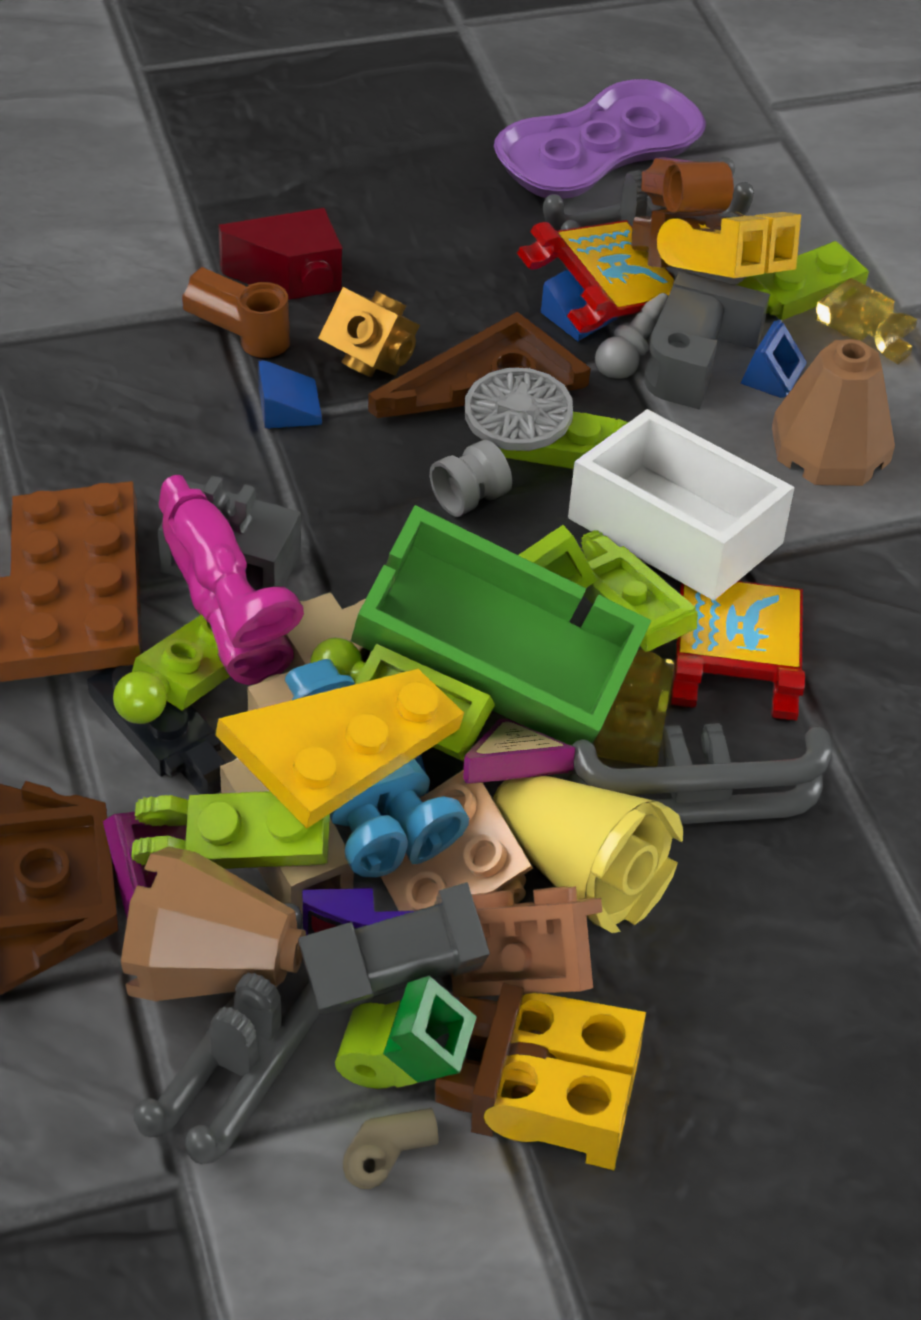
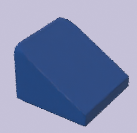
M567 269L544 283L541 313L575 340L580 341L615 321L618 317L611 318L590 332L580 333L567 315L573 309L584 307L587 305V302L581 296L584 291L583 287Z
M258 361L259 395L264 428L321 425L322 415L315 379L268 361Z

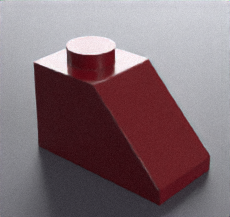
M325 208L219 224L220 269L223 275L247 284L258 282L277 284L285 289L289 300L342 290V246Z

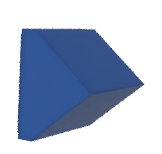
M781 319L772 323L755 351L740 383L779 398L786 397L807 364V361Z

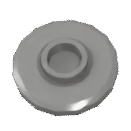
M506 368L490 372L474 382L465 396V420L471 431L480 439H487L497 447L505 450L530 451L549 446L565 435L573 419V398L565 385L547 373L530 368Z

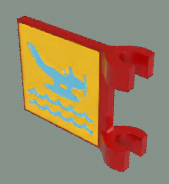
M627 220L556 231L549 222H541L534 225L530 231L537 241L529 246H521L517 252L531 270L544 267L558 257L583 287L584 291L581 296L587 302V305L580 309H573L567 315L580 333L590 332L611 318L641 312L643 306L659 294L665 293L669 296L675 281L674 277L665 267L648 266L649 252L632 250V226Z
M737 581L713 601L681 582L680 594L696 607L698 620L697 629L678 637L676 640L671 705L696 708L698 684L701 683L702 673H712L774 682L772 718L797 721L799 715V696H803L805 688V671L802 670L803 589Z

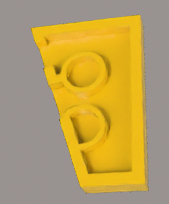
M414 669L218 718L216 736L307 829L459 730L464 712L419 669Z

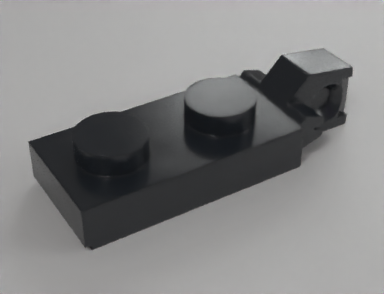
M134 665L107 668L87 679L91 698L160 777L166 774L174 777L182 773L199 794H216L221 791L220 766L226 764L217 753L221 750V742L214 734L212 727L192 705L182 711L166 701L163 712L155 720L145 724H135L122 718L116 711L113 702L115 686L123 676L132 672Z

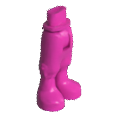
M173 475L167 478L161 486L159 508L163 513L162 528L165 541L168 543L174 560L188 584L193 606L211 625L218 648V656L227 673L236 682L245 685H254L272 675L281 674L290 666L294 658L293 649L284 635L288 634L300 623L304 616L303 605L296 594L285 587H269L255 591L246 579V558L225 516L214 504L208 501L202 490L190 489L183 476Z

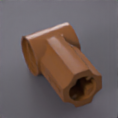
M660 157L655 158L648 170L642 172L641 191L648 194L653 205L666 207L671 213L724 212L731 204L734 182L732 171L725 162H696Z
M201 267L190 276L187 289L182 295L184 311L240 335L243 350L251 356L270 358L278 356L290 346L288 294L284 288L270 282H258L245 286L204 267Z

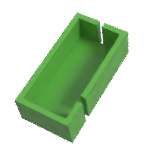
M415 505L389 554L387 564L383 565L358 613L351 642L371 652L375 645L378 644L482 691L493 699L495 706L492 711L572 746L576 741L582 739L593 743L599 734L652 620L598 594L580 628L569 621L579 605L586 588Z

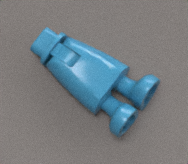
M330 659L299 666L291 670L285 677V682L294 696L292 700L355 684L351 676L340 675ZM415 758L330 813V819L333 824L350 827L352 833L348 837L344 849L345 859L351 870L362 877H380L390 874L400 866L405 853L412 864H421L451 846L463 835L469 825V817L458 800L444 796L429 799L425 802L420 800L419 797L424 795L429 788L430 779ZM377 806H378L379 809L381 810L382 814H383V813H386V814H389V815H383V816H381L380 813H379V811L377 810Z

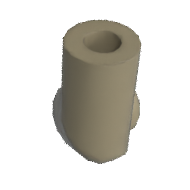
M426 1108L366 1120L357 1131L343 1156V1171L347 1180L360 1189H372L379 1186L388 1177L402 1151L438 1145V1128L433 1109Z

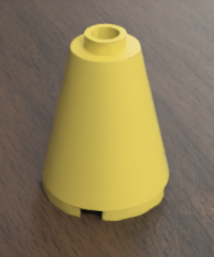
M546 775L505 780L494 794L493 800L528 860L555 887L576 886L577 899L601 898L603 912L587 915L586 917L596 926L602 927L611 933L621 932L616 924L623 920H627L634 925L643 920L659 902L674 876L678 862L669 858L668 855L672 838L683 842L684 830L679 814L661 802Z

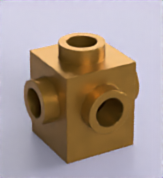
M343 287L318 339L345 352L342 363L364 375L372 377L375 370L379 369L396 376L400 366L404 365L413 354L416 345L415 335L420 325L402 316L406 305L381 292L376 291L372 300Z

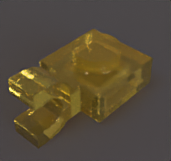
M849 278L818 301L815 317L817 321L855 340L862 341L868 335L874 337L877 348L882 355L897 364L911 355L913 346L900 339V337L904 338L916 328L917 319L904 313H894L895 300Z

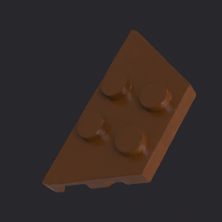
M25 781L21 789L0 784V995L119 930L112 858L103 821L107 819L105 802L76 794L71 796L60 795L54 792L51 787Z

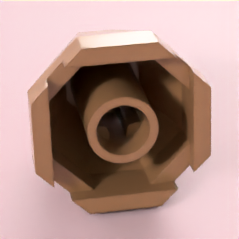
M855 339L834 340L820 351L775 411L772 433L778 462L791 469L792 461L803 467L802 477L814 485L863 486L873 477L874 469L880 465L882 470L891 462L895 442L883 369L878 351L869 347L864 342Z
M168 846L150 854L144 870L157 872L151 888L137 885L130 901L121 956L123 973L137 976V978L126 983L128 996L151 1001H162L236 992L234 991L242 976L248 972L251 974L255 972L259 976L262 975L263 978L269 979L270 983L276 987L285 980L287 971L296 973L299 970L303 957L298 938L306 936V931L297 929L295 910L195 851Z

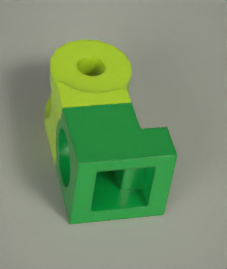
M430 976L408 982L402 1000L386 1005L364 1003L353 1009L335 1060L336 1070L352 1083L373 1089L393 1086L398 1088L460 1073L477 1016ZM449 1033L447 1044L443 1048L435 1040Z

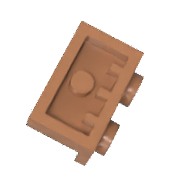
M576 886L533 890L534 902L514 904L513 891L472 894L490 955L481 969L455 977L453 973L451 974L453 997L500 995L503 983L523 987L524 994L581 992L592 989L593 980L586 916L603 912L601 898L577 899Z

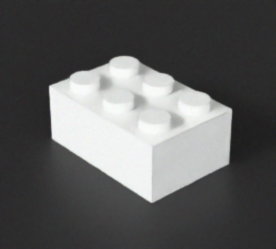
M647 409L574 462L568 519L590 531L599 530L603 536H607L619 547H626L637 558L714 601L783 544L794 486Z

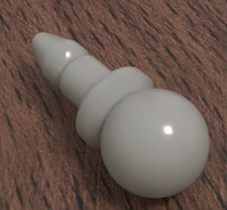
M659 294L647 302L641 309L642 313H638L629 326L619 325L614 330L615 337H610L599 345L595 354V363L597 369L603 375L622 379L635 373L639 365V355H645L649 350L646 339L653 331L655 323L659 319L668 298L667 294Z

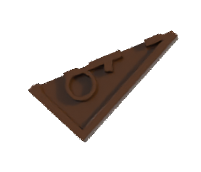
M516 312L369 393L368 411L376 418H384L465 406V396L474 382L490 372L506 368L534 369L551 375L564 384L568 391L583 389L589 385L591 368L519 312Z

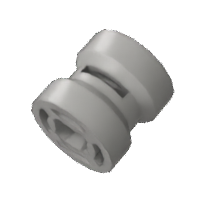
M487 439L466 447L463 456L460 458L453 455L447 456L434 462L430 467L429 477L434 494L441 506L454 517L462 516L474 510L480 499L495 500L507 494L512 488L511 470L505 456L493 442Z

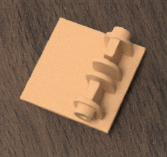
M464 770L420 798L422 802L442 796L458 800L469 817V825L463 835L447 849L421 864H412L405 853L402 863L395 871L388 875L380 876L399 911H417L433 906L439 890L468 882L471 894L513 891L514 904L520 902L526 894L523 887L526 882L524 874L533 869L484 783H465L463 779Z

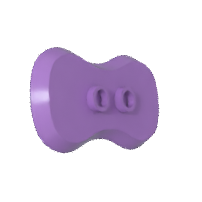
M634 79L618 82L605 88L586 105L571 112L517 121L507 126L495 138L494 149L507 172L522 187L543 198L551 194H557L562 199L585 193L606 174L624 165L654 160L660 157L670 158L683 153L703 134L706 121L698 107L674 88L658 81Z

